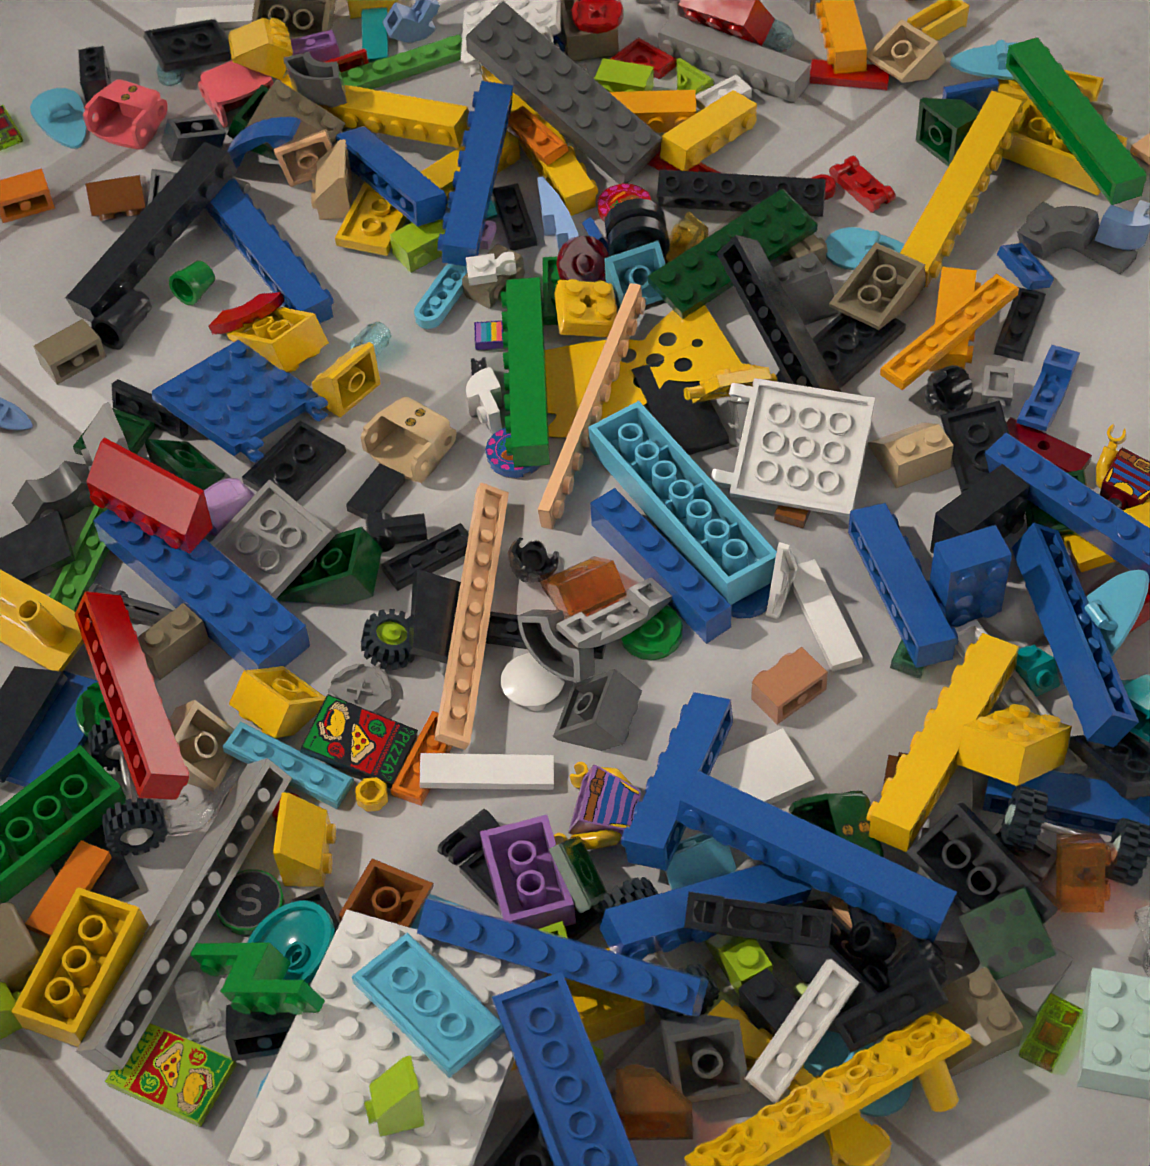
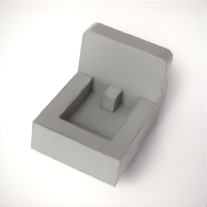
M985 365L981 403H991L1000 400L1002 408H1005V405L1011 406L1015 368Z

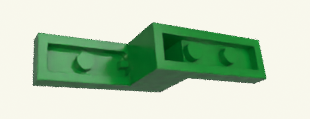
M270 942L196 943L190 954L200 964V969L204 973L214 977L228 975L220 992L231 1001V1007L240 1013L265 1012L271 1015H275L277 1012H289L295 1015L320 1013L325 999L304 980H283L291 962Z

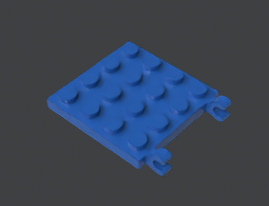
M240 340L233 342L152 390V399L167 408L168 411L233 456L241 452L252 462H257L264 457V454L258 450L264 446L262 438L303 412H307L313 419L319 422L328 417V413L322 410V408L328 405V401L325 398L318 396L311 387L290 373L277 368Z

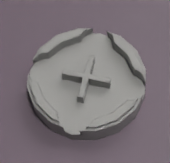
M354 664L343 668L334 675L331 680V686L328 689V694L382 715L387 711L392 702L393 689L388 675L381 668L372 665V668L364 664Z

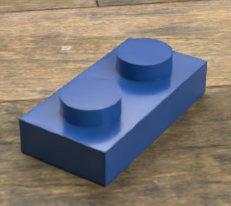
M1023 243L1000 246L997 256L1018 278L1023 287L1027 290L1050 288L1054 278Z

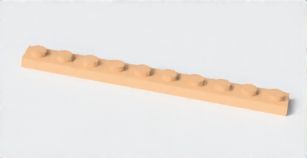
M630 283L539 504L538 514L541 527L553 529L557 518L560 519L563 515L565 497L567 494H571L574 486L575 472L581 470L584 450L586 447H590L588 427L601 420L602 405L604 402H608L610 398L611 383L613 379L616 380L618 378L620 360L627 355L628 341L630 336H634L636 333L639 314L642 315L644 313L646 298L642 297L641 285Z
M482 482L477 487L434 739L463 750L469 746L471 741L509 492Z

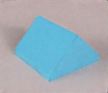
M659 241L605 258L606 283L613 284L615 302L618 308L622 304L630 283L641 285L642 297L646 298V305L663 300L648 283L647 277L665 265Z

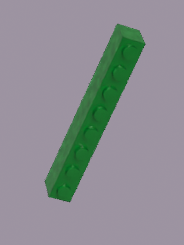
M1038 37L1009 45L1006 68L1109 203L1115 205L1142 196L1147 180L1144 168L1135 161L1129 149L1123 146L1117 134L1108 127L1102 115L1097 113L1090 104L1088 97L1082 94L1075 81L1064 71L1061 63H1058L1052 56L1049 48L1044 46Z
M540 277L506 280V292H501L502 309H507V311L502 312L503 329H508L507 332H502L503 348L508 349V352H503L504 370H509V373H504L505 391L510 390V394H504L505 411L510 412V416H505L506 434H511L510 438H506L507 456L513 455L514 468L550 465L543 303Z

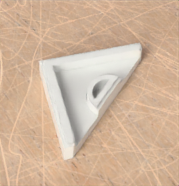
M779 542L766 612L767 617L774 619L779 618L798 569L790 545Z

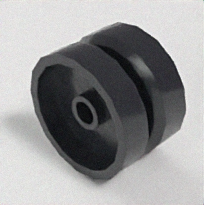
M641 198L629 199L616 204L608 212L604 223L609 257L659 241L664 259L666 258L670 250V240L666 229L665 214L658 204Z

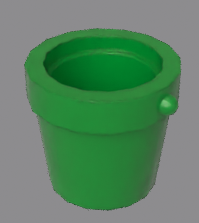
M197 260L184 269L172 274L168 280L169 287L178 300L192 306L201 299L202 295L215 282V275L210 266L203 261Z

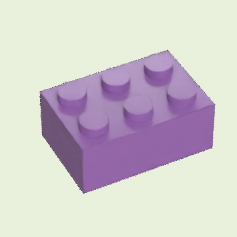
M547 814L480 832L484 855L502 919L535 929L561 921L564 922V926L576 924L571 894L549 851L550 848L556 845Z

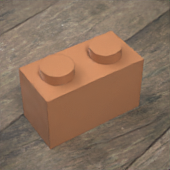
M800 647L793 653L785 654L775 666L769 670L759 672L754 677L751 700L776 724H779L826 690L828 671L803 647Z

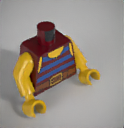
M1112 424L1107 430L1108 446L1103 447L1096 465V485L1101 489L1100 495L1121 510H1126L1150 502V461L1123 447L1119 451L1116 450L1118 445L1125 442L1127 434L1124 428L1120 438H1113L1111 434L1114 431L1115 425Z

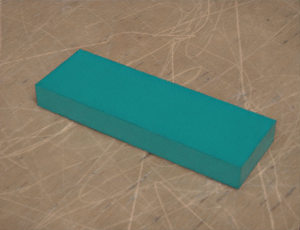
M387 7L362 9V49H366L369 63L389 57L388 32L383 24L388 14Z

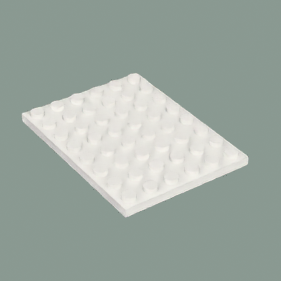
M346 910L311 984V987L325 999L320 1013L296 1015L227 1160L228 1165L473 1166L514 1063V1057L505 1033L500 1035L452 1077L448 1078L353 984L351 976L408 932L499 1019L492 997L548 976V973L416 934L417 930ZM411 1055L420 1091L425 1126L380 1137L377 1123L369 1124L364 1104V1101L371 1100L369 1084L401 1058Z

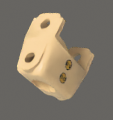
M402 397L377 413L363 427L364 431L361 433L360 438L363 451L369 453L375 461L405 474V478L408 480L422 483L437 468L446 452L453 446L457 432L454 428L450 427V422L446 417L410 397Z

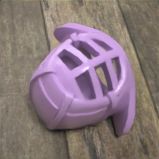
M227 478L204 490L213 526L208 535L212 534L216 537L255 495L239 479Z

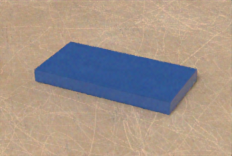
M63 670V673L68 678L5 781L26 787L79 745L83 747L88 737L80 730L75 718L77 699L82 695L81 693L87 690V687L98 682L97 680Z

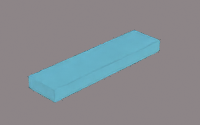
M241 721L223 745L224 753L246 764L268 758L292 777L288 785L335 809H338L354 785V778L313 757L300 753L299 750Z

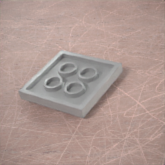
M268 480L210 544L276 599L335 534L271 480Z

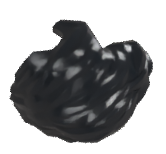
M951 365L932 372L927 379L924 400L928 406L927 408L936 412L945 411L951 413L966 409L968 407L967 403L973 395L972 379L969 378L966 370L959 366Z
M519 537L512 543L508 551L510 567L515 576L525 583H540L542 580L552 576L558 568L559 552L554 551L553 557L548 558L545 545L538 540L530 541L520 548L519 544L524 538Z

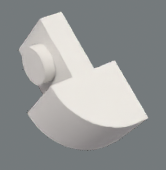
M488 367L478 371L469 379L466 385V397L469 416L478 415L480 423H486L490 433L493 434L502 429L498 408L503 406L501 386L492 368Z

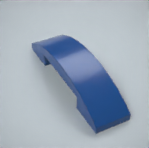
M276 117L256 122L242 130L234 138L227 150L235 167L238 168L246 152L265 142H268L275 149L293 140L301 121L297 117Z
M1051 344L1029 399L1025 401L1017 418L1018 424L1042 431L1049 429L1063 401L1080 352Z

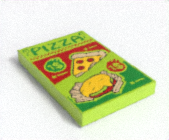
M149 1023L124 1068L112 1070L105 1082L108 1087L201 1128L237 1063L226 1055Z

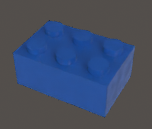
M996 525L935 543L930 582L933 586L935 599L944 606L946 620L950 626L960 627L969 621L982 617L989 618L1002 611L1012 553Z

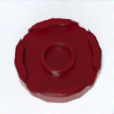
M583 235L570 238L565 242L558 253L556 264L561 280L575 279L583 282H606L605 258L609 257V253L603 243L595 237Z

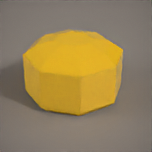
M377 777L365 778L355 787L357 805L366 812L379 811L388 802L386 783Z

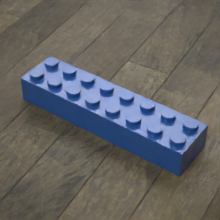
M109 509L93 520L100 542L102 541L110 551L175 608L182 603L189 607L203 620L208 637L245 670L286 667L310 647L306 625L205 538L189 554L180 548H172L164 539L155 534L148 535L135 523L121 520L115 512Z

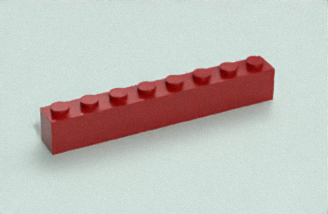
M85 591L74 616L138 797L177 800L183 787L189 781V769L185 766L180 753V746L175 740L171 729V722L163 708L162 698L158 695L154 684V677L146 663L145 653L141 650L137 639V632L130 621L129 611L126 609L121 595Z

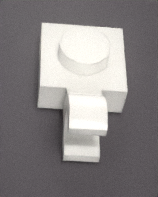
M504 252L497 259H495L494 253L466 257L469 286L498 282L497 275H513L517 273L514 252Z

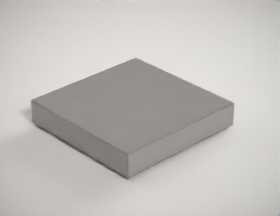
M1056 947L1057 955L995 981L1008 1001L1034 1017L1037 1016L1073 960L1071 956ZM981 964L978 966V968L976 969V971L982 969V965H981Z

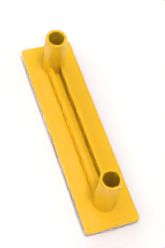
M0 569V642L47 670L63 672L84 643L74 616L75 611Z
M936 1012L927 1013L903 1029L889 1033L885 1036L884 1040L869 1049L857 1052L852 1059L840 1066L826 1070L821 1077L806 1086L795 1088L790 1095L777 1103L763 1107L758 1114L748 1120L732 1125L719 1137L698 1145L693 1152L684 1157L685 1162L688 1166H767L916 1076L919 1077L930 1108L935 1112L948 1111L958 1104L959 1098L945 1059L972 1044V1039L968 1033Z

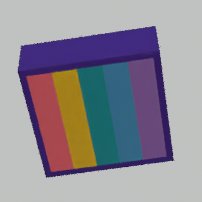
M502 320L474 322L476 350L503 348L502 332H504Z

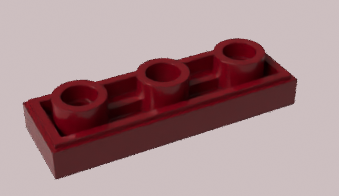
M1012 417L1006 422L1009 434L1065 472L1085 470L1091 462L1092 454L1038 429L1018 424L1017 420Z

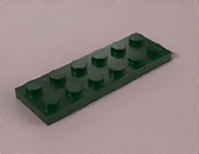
M781 189L648 275V283L683 319L734 286L717 253L735 235L757 240L769 262H771L818 230V224Z

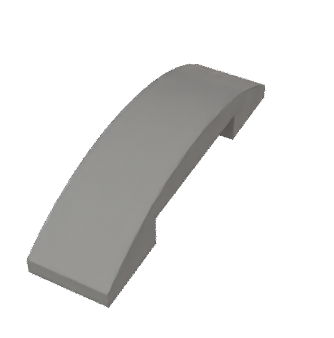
M649 578L628 588L626 598L588 617L579 612L557 623L556 629L577 648L602 646L631 633L646 623L671 601L672 595L653 578Z

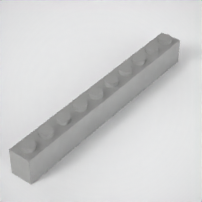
M268 758L249 763L245 767L77 1048L76 1052L101 1070L109 1071L124 1068L280 800L281 793H284L292 777Z

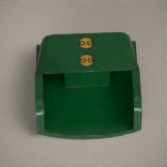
M863 791L826 793L805 797L793 802L789 807L790 814L884 858L881 841L869 837L870 822L866 820L871 804L868 796Z

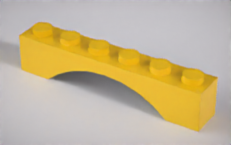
M722 999L707 1015L739 1020L747 1071H750L773 1036L763 1028L759 1030L750 1023L747 1014L736 1005L730 1006ZM803 1064L787 1089L792 1092L795 1088L806 1086L821 1076L816 1075L814 1077L804 1068ZM860 1111L823 1132L828 1144L831 1163L834 1166H882L890 1157L892 1142L889 1135L879 1125L868 1123L861 1117Z

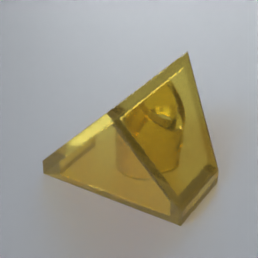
M687 211L685 217L673 226L669 236L670 250L664 259L665 264L708 237V227L691 212Z

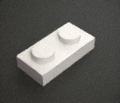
M734 75L697 94L696 107L702 110L732 90L746 98L752 97V88L738 75Z

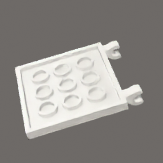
M487 0L482 3L475 2L469 5L467 9H464L460 61L464 69L470 68L471 77L482 73L481 63L466 51V35L502 1L506 2L554 44L553 35L560 33L561 0Z
M754 378L753 387L732 383L729 393L731 401L738 403L749 402L734 473L713 469L711 480L718 488H730V497L850 517V511L854 509L875 406V397Z

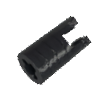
M482 809L437 845V852L445 858L449 857L448 861L458 866L483 847L481 831L500 826L491 813L486 809Z

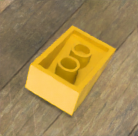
M284 307L277 308L261 320L258 318L254 322L244 325V328L226 333L231 341L240 340L286 373H291L298 369L301 362L315 357L320 353L321 348L329 344L316 314Z

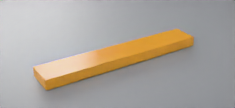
M995 274L880 368V376L903 391L1018 296L1019 288L1000 275Z

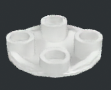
M530 653L515 657L506 665L501 674V690L503 694L513 703L528 707L531 711L543 710L546 704L559 696L565 684V679L547 671Z

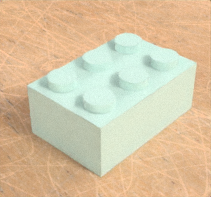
M1092 967L1086 985L1077 1086L1150 1100V977Z

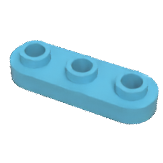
M448 264L442 269L414 309L415 321L418 326L432 329L443 322L464 292L462 278L467 274V266Z

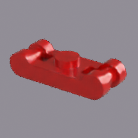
M854 155L846 158L843 164L837 163L829 168L830 176L834 178L835 182L870 212L876 211L881 207V204H888L896 198L893 188L889 185L884 186L860 165L859 160Z

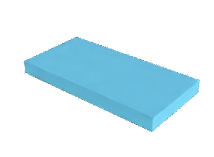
M408 932L351 976L353 984L448 1078L452 1077L504 1033L500 1020Z

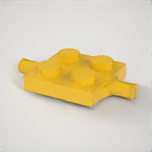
M756 365L742 367L738 369L739 372L731 373L730 369H723L714 372L712 378L700 381L699 386L684 388V397L686 400L692 399L693 403L731 397L729 393L732 383L753 387L754 378L777 382V377L774 373L770 374L769 367L757 369Z

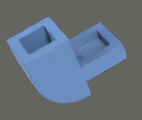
M416 0L411 8L395 2L383 21L389 37L406 43L426 39L436 29L432 18L436 16L440 4L438 0Z
M1139 200L1133 212L1110 204L1102 217L1094 241L1122 250H1135L1143 247L1150 232V215L1147 214L1150 203Z

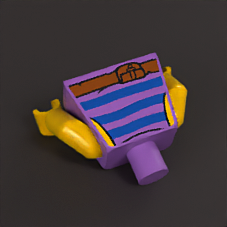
M577 762L574 765L576 774L572 773L569 775L572 785L580 788L568 831L572 835L571 839L577 836L581 837L587 850L621 844L624 829L630 827L634 819L635 806L640 799L641 792L638 788L632 786L630 781L617 768L593 765L588 770L584 762ZM563 833L553 835L556 845L569 840Z

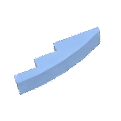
M537 177L544 235L556 234L559 253L565 242L570 238L578 237V232L568 209L557 192L543 177Z

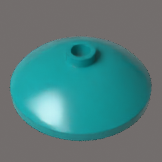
M295 901L283 905L270 913L256 927L247 943L270 942L291 962L283 980H304L309 984L314 979L335 935L334 924L328 912L317 903Z

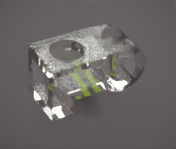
M193 971L180 975L174 985L175 993L191 1040L202 1044L225 1035L226 1024L219 1008L210 1011L208 1005L211 998L210 991L203 976Z

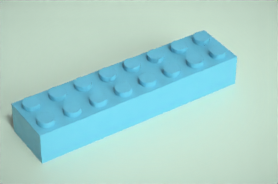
M640 401L588 427L590 451L679 553L730 605L772 582L777 551Z

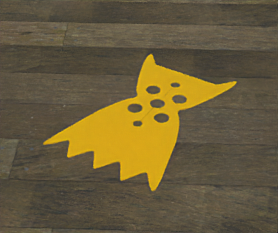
M705 305L683 319L672 310L652 328L644 340L629 339L628 349L636 352V358L628 363L620 361L618 379L612 381L610 398L608 402H604L602 405L601 420L637 401H640L643 406L647 403L641 388L633 384L635 376L632 369L648 365L646 358L653 353H659L664 357L662 365L658 367L650 366L659 389L668 380L682 382L702 381L712 378L713 373L716 371L730 369L731 373L739 372L738 369L750 364L741 363ZM667 332L676 335L677 341L671 346H663L659 343V337ZM701 339L703 341L702 346L694 347L692 345L693 340ZM606 340L590 341L545 350L548 413L556 414L555 419L548 426L549 437L567 438ZM680 358H688L692 361V367L688 371H677L674 368L675 361ZM756 365V368H757V369H758V368H765V367L757 366V365Z

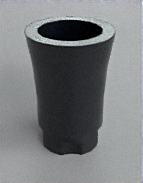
M132 289L108 310L91 321V328L100 337L102 344L113 350L122 349L130 335L151 310L150 299L142 291Z

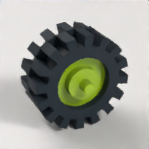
M382 609L379 610L378 616L373 613L370 615V619L366 620L361 638V651H364L366 660L372 657V665L376 666L380 662L381 669L386 670L387 665H391V670H397L398 664L404 668L407 666L408 661L412 663L415 655L408 653L410 616L406 619V612L400 611L399 615H396L395 609H389V614H386L385 610Z

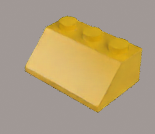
M261 18L230 31L228 39L232 62L282 81L286 71L283 58L293 54L288 28L284 22L275 18L270 20Z

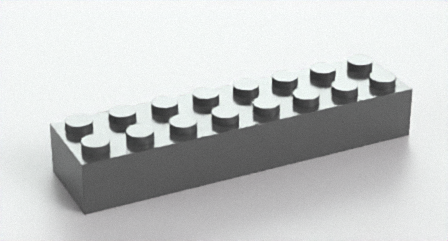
M502 1L466 35V51L503 84L513 85V92L618 184H628L660 152L662 138L506 2Z

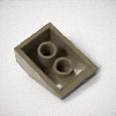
M875 242L831 300L829 307L880 330L911 306L926 286L925 264Z
M987 967L957 979L943 988L949 1002L931 1012H936L968 1033L972 1039V1044L945 1059L951 1077L1019 1046L1024 1027ZM912 1021V1022H910V1023H908V1024H906V1025H904V1026H902V1027H900V1028H898V1029H896V1030H894V1031H892V1032L899 1031V1030L903 1029L904 1027L910 1025V1024L913 1023L914 1021ZM916 1076L915 1078L917 1079L918 1083L920 1084L923 1090L919 1077Z

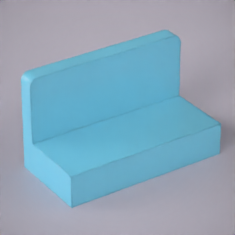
M699 833L679 842L665 873L671 890L733 873L737 868L729 845H723L713 837Z

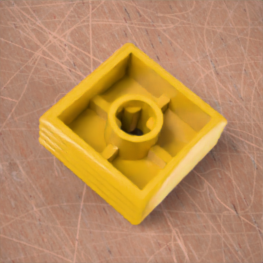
M558 280L554 296L559 333L561 335L608 337L617 316L613 284L604 281Z

